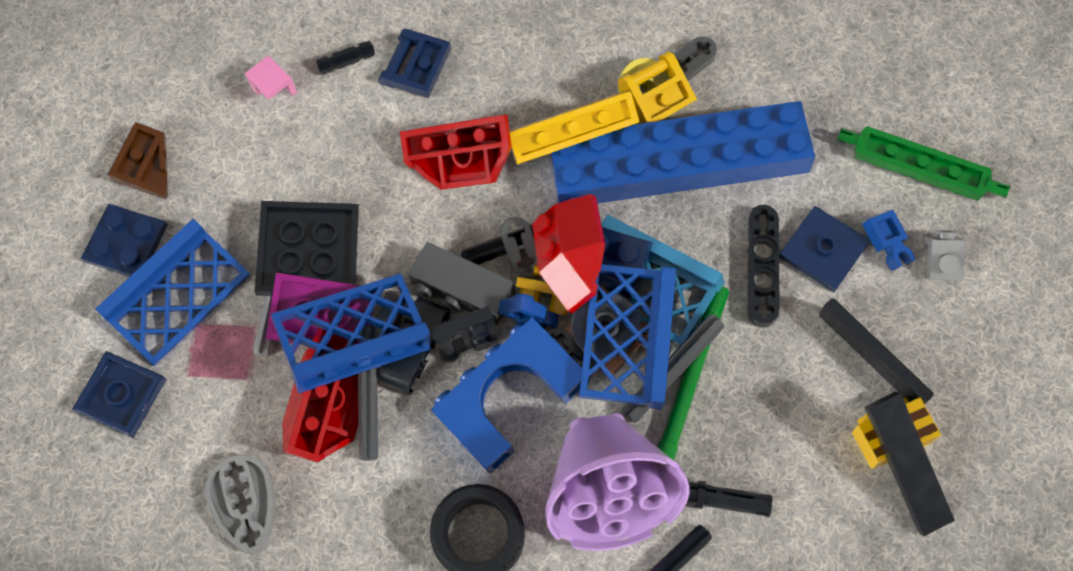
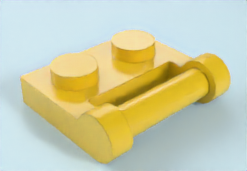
M670 51L660 55L656 62L632 75L626 74L618 79V86L621 92L631 91L641 124L661 121L697 100L676 57ZM663 71L667 72L670 79L644 94L641 93L638 87L640 84Z

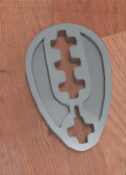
M248 455L230 456L219 462L210 472L205 485L206 500L217 526L226 538L242 552L250 555L258 554L267 547L274 527L276 494L273 478L267 467L256 458ZM235 464L241 469L244 468V471L239 473V478L243 484H248V488L243 490L244 497L248 501H252V504L247 506L246 513L235 509V506L240 504V497L236 493H231V490L235 489L237 484L235 479L227 474L232 472V466ZM249 527L255 533H260V537L255 539L256 545L253 547L249 543L243 542V539L249 535Z

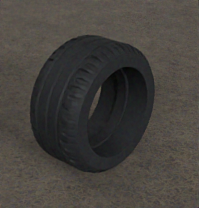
M473 484L452 491L437 506L431 519L430 541L437 559L447 571H509L517 562L523 550L525 528L517 505L506 493L490 485ZM476 504L489 505L496 508L505 518L508 526L507 541L502 550L487 561L477 563L464 561L455 555L449 545V526L453 518L464 508Z

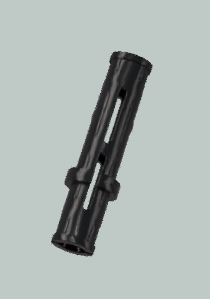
M706 481L688 482L689 497L686 504H692L694 508L702 509L703 506L770 517L773 497L770 494H758L749 491L706 485Z

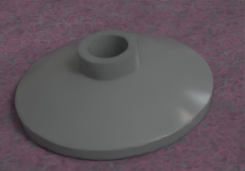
M598 293L596 303L603 299ZM618 294L611 299L622 313L633 306L627 299ZM589 301L573 313L571 322L573 338L583 351L585 347ZM607 303L595 311V318L600 324H609L618 317ZM635 310L627 316V319L639 331L640 321ZM622 321L609 332L619 346L633 336ZM595 325L593 328V336L599 332ZM604 336L596 340L591 348L593 353L600 359H604L615 350ZM634 341L632 344H630V345H629L627 348H625L623 351H624L625 353H626L627 351H629V350L632 348V346L635 344L636 341Z

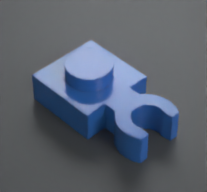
M894 210L872 217L862 223L877 252L885 250L887 254L886 263L892 271L903 266L899 257L903 259L906 265L915 261V256L911 249L903 244V241L908 239V236Z
M516 294L513 298L500 300L499 314L519 323L521 321L526 323L533 317L544 330L545 325L557 328L559 319L558 314L546 311V306L534 301V297L527 294Z

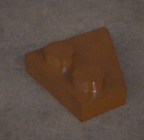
M135 122L108 173L110 180L166 199L168 196L165 133Z

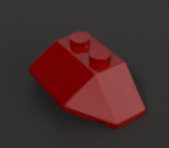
M508 114L400 131L404 163L410 168H414L421 176L440 190L496 183L512 148Z
M592 194L574 196L559 202L540 215L532 224L538 271L567 311L574 313L596 295L598 285L595 282L601 270L605 249L597 199Z
M337 326V327H340V328L345 329V330H347V331H350V332H352V333L354 332V331L348 330V329H346V328H343V327H341V326ZM319 328L312 341L320 344L327 331ZM333 334L326 346L334 350H340L346 347L349 340ZM308 347L301 362L312 359L316 350ZM358 374L299 394L294 383L282 421L284 453L318 463L354 441L358 427Z

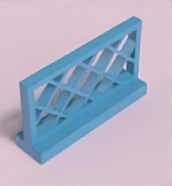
M607 214L601 224L603 228L653 243L646 264L647 269L662 270V267L676 268L675 282L677 286L674 288V293H679L683 308L673 310L672 317L685 314L687 326L681 336L671 332L670 341L680 346L695 330L716 292L718 293L724 285L723 274ZM651 264H653V265H655V266H657V267H659V268L652 269V268H651ZM679 278L687 283L680 285ZM697 287L706 292L700 303L686 307L683 290ZM634 299L628 300L632 305L637 303ZM636 309L639 321L642 323L646 321L649 324V317L641 316L639 310ZM692 311H695L694 314H693V316H692L691 319H690L688 313H689V312H692Z

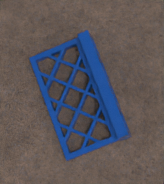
M193 218L96 307L95 310L155 366L251 274ZM207 242L214 249L213 261H195L196 250ZM219 255H221L226 261H219ZM190 267L189 284H172V272L177 268ZM195 267H213V283H195ZM218 267H233L240 273L231 283H218ZM218 288H224V289L218 294ZM189 289V306H171V290ZM195 289H213L212 301L207 306H194ZM153 290H166L165 306L147 307L148 295ZM142 301L141 307H136ZM189 311L188 324L182 329H170L171 312ZM194 311H200V312L194 317ZM147 312H165L164 329H146ZM129 313H141V330H126L119 322ZM164 334V346L153 356L146 349V335ZM170 334H176V335L169 341ZM132 335H140V343Z
M602 264L599 274L614 275L621 285L607 295L598 284L599 275L595 283L598 285L597 292L603 299L596 303V292V295L589 300L579 398L646 405L649 409L662 410L666 396L676 268L662 267V270H651ZM623 276L630 277V278L627 279V280H625V279L623 278ZM638 278L653 279L652 291L642 299L630 286ZM626 289L637 303L622 313L611 299ZM649 299H651V306H650V308H649V307L647 306V304L645 303V302H647ZM607 303L618 317L606 327H603L595 318V311ZM639 307L649 316V324L640 331L627 319V316ZM622 321L633 336L619 346L608 331ZM595 325L599 332L593 336V328ZM648 331V340L646 341L642 335ZM604 336L615 350L600 361L591 348L596 340ZM638 340L647 351L646 357L635 365L623 350ZM619 354L631 369L616 380L604 365ZM591 358L596 365L589 370ZM645 364V373L643 375L639 368ZM599 369L612 383L603 391L587 390L588 377ZM635 373L643 383V395L628 394L620 383ZM616 388L619 391V393H613L610 391Z
M401 273L271 314L273 324L293 374L298 394L430 350L431 333L426 322H422ZM395 286L398 287L401 294L397 303L380 297L383 290ZM357 298L370 301L364 313L348 308L350 302ZM376 304L392 310L386 322L370 316ZM329 308L338 313L332 323L329 324L315 318L319 310ZM397 313L410 317L414 325L401 329L392 325ZM344 314L360 320L353 333L337 327ZM296 318L305 323L297 335L284 330L282 322ZM365 323L382 329L377 338L367 339L359 335ZM311 325L327 331L320 344L304 338ZM333 334L349 340L346 347L340 350H334L326 345ZM288 339L294 341L291 346ZM300 344L316 350L312 359L300 363L296 362L294 354Z

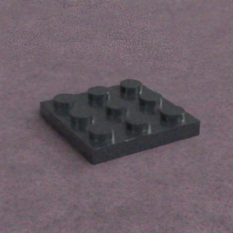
M261 201L255 278L256 296L273 295L276 273L356 285L359 204Z

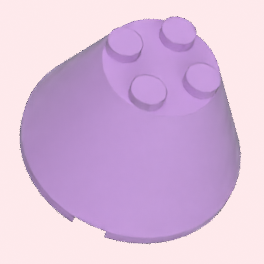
M614 413L609 416H597L590 419L584 417L577 418L570 424V431L563 441L545 509L547 525L551 534L557 540L563 538L570 541L572 548L580 550L605 551L636 544L652 537V529L659 526L665 520H667L668 524H671L679 516L689 497V483L683 469L629 425L621 414Z

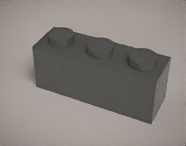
M426 242L408 273L413 290L421 296L430 298L432 294L441 298L442 304L454 311H459L462 308L471 313L488 306L496 325L499 324L503 315L498 313L500 300L513 298L516 293L514 281L429 242Z

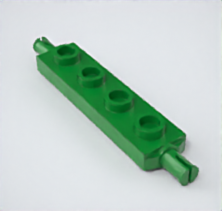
M866 126L860 134L842 127L837 138L839 141L855 146L854 158L976 201H979L986 192L1006 198L1010 189V185L992 180L991 168Z

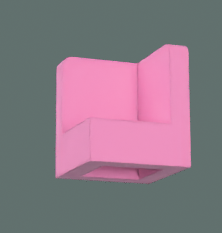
M269 55L245 73L251 88L258 95L262 93L267 99H271L284 88L292 96L297 93L291 77Z

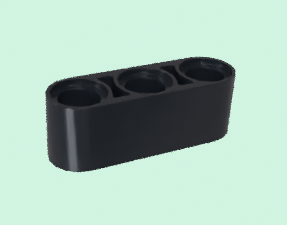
M418 297L414 304L422 322H426L431 333L430 349L434 350L436 342L433 338V329L437 325L444 323L445 320H449L451 310ZM406 317L401 329L414 325L410 317ZM430 350L381 366L378 382L408 395L412 394L413 390L411 387L415 379L420 378L428 362L426 357Z

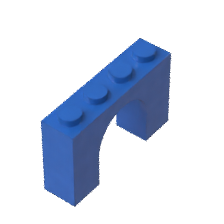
M533 317L526 323L524 321L518 323L509 334L511 337L502 345L496 344L485 354V360L477 368L473 366L466 370L459 379L460 383L453 390L450 391L448 389L442 392L434 401L435 406L431 409L489 474L515 452L512 445L488 421L485 414V396L489 387L496 379L504 374L516 371L533 374L543 381L565 405L580 392L582 367Z

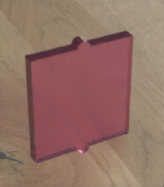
M198 324L194 347L190 348L192 359L189 377L246 380L250 357L254 355L251 348L255 328Z

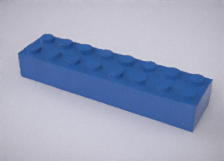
M795 101L630 125L550 153L558 203L574 196L592 194L596 196L598 204L805 174L811 170L815 160V153L802 102Z

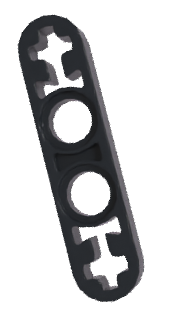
M758 205L750 212L748 219V317L757 327L765 328L775 323L780 311L779 217L776 210L771 206ZM761 214L765 215L766 220H770L766 226V235H759L761 223L756 220L759 219ZM758 244H766L771 248L772 255L768 258H761L756 255L754 247ZM758 274L768 275L772 280V286L765 289L758 287L754 281L755 276ZM761 296H768L766 299V309L772 311L766 319L761 318V313L755 312V310H759L761 305Z

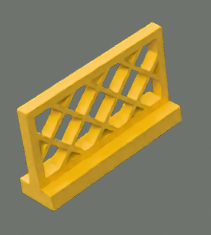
M627 90L510 130L511 151L515 162L520 164L639 123L631 91Z

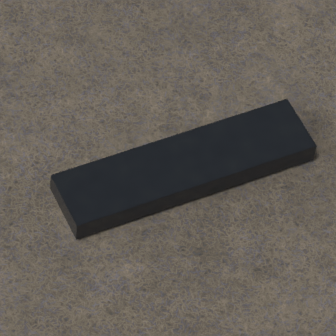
M831 298L823 306L819 316L891 386L901 393L904 398H907L909 402L921 398L925 405L934 396V393L836 299Z
M895 391L865 406L864 408L918 532L922 536H926L955 521L901 393Z

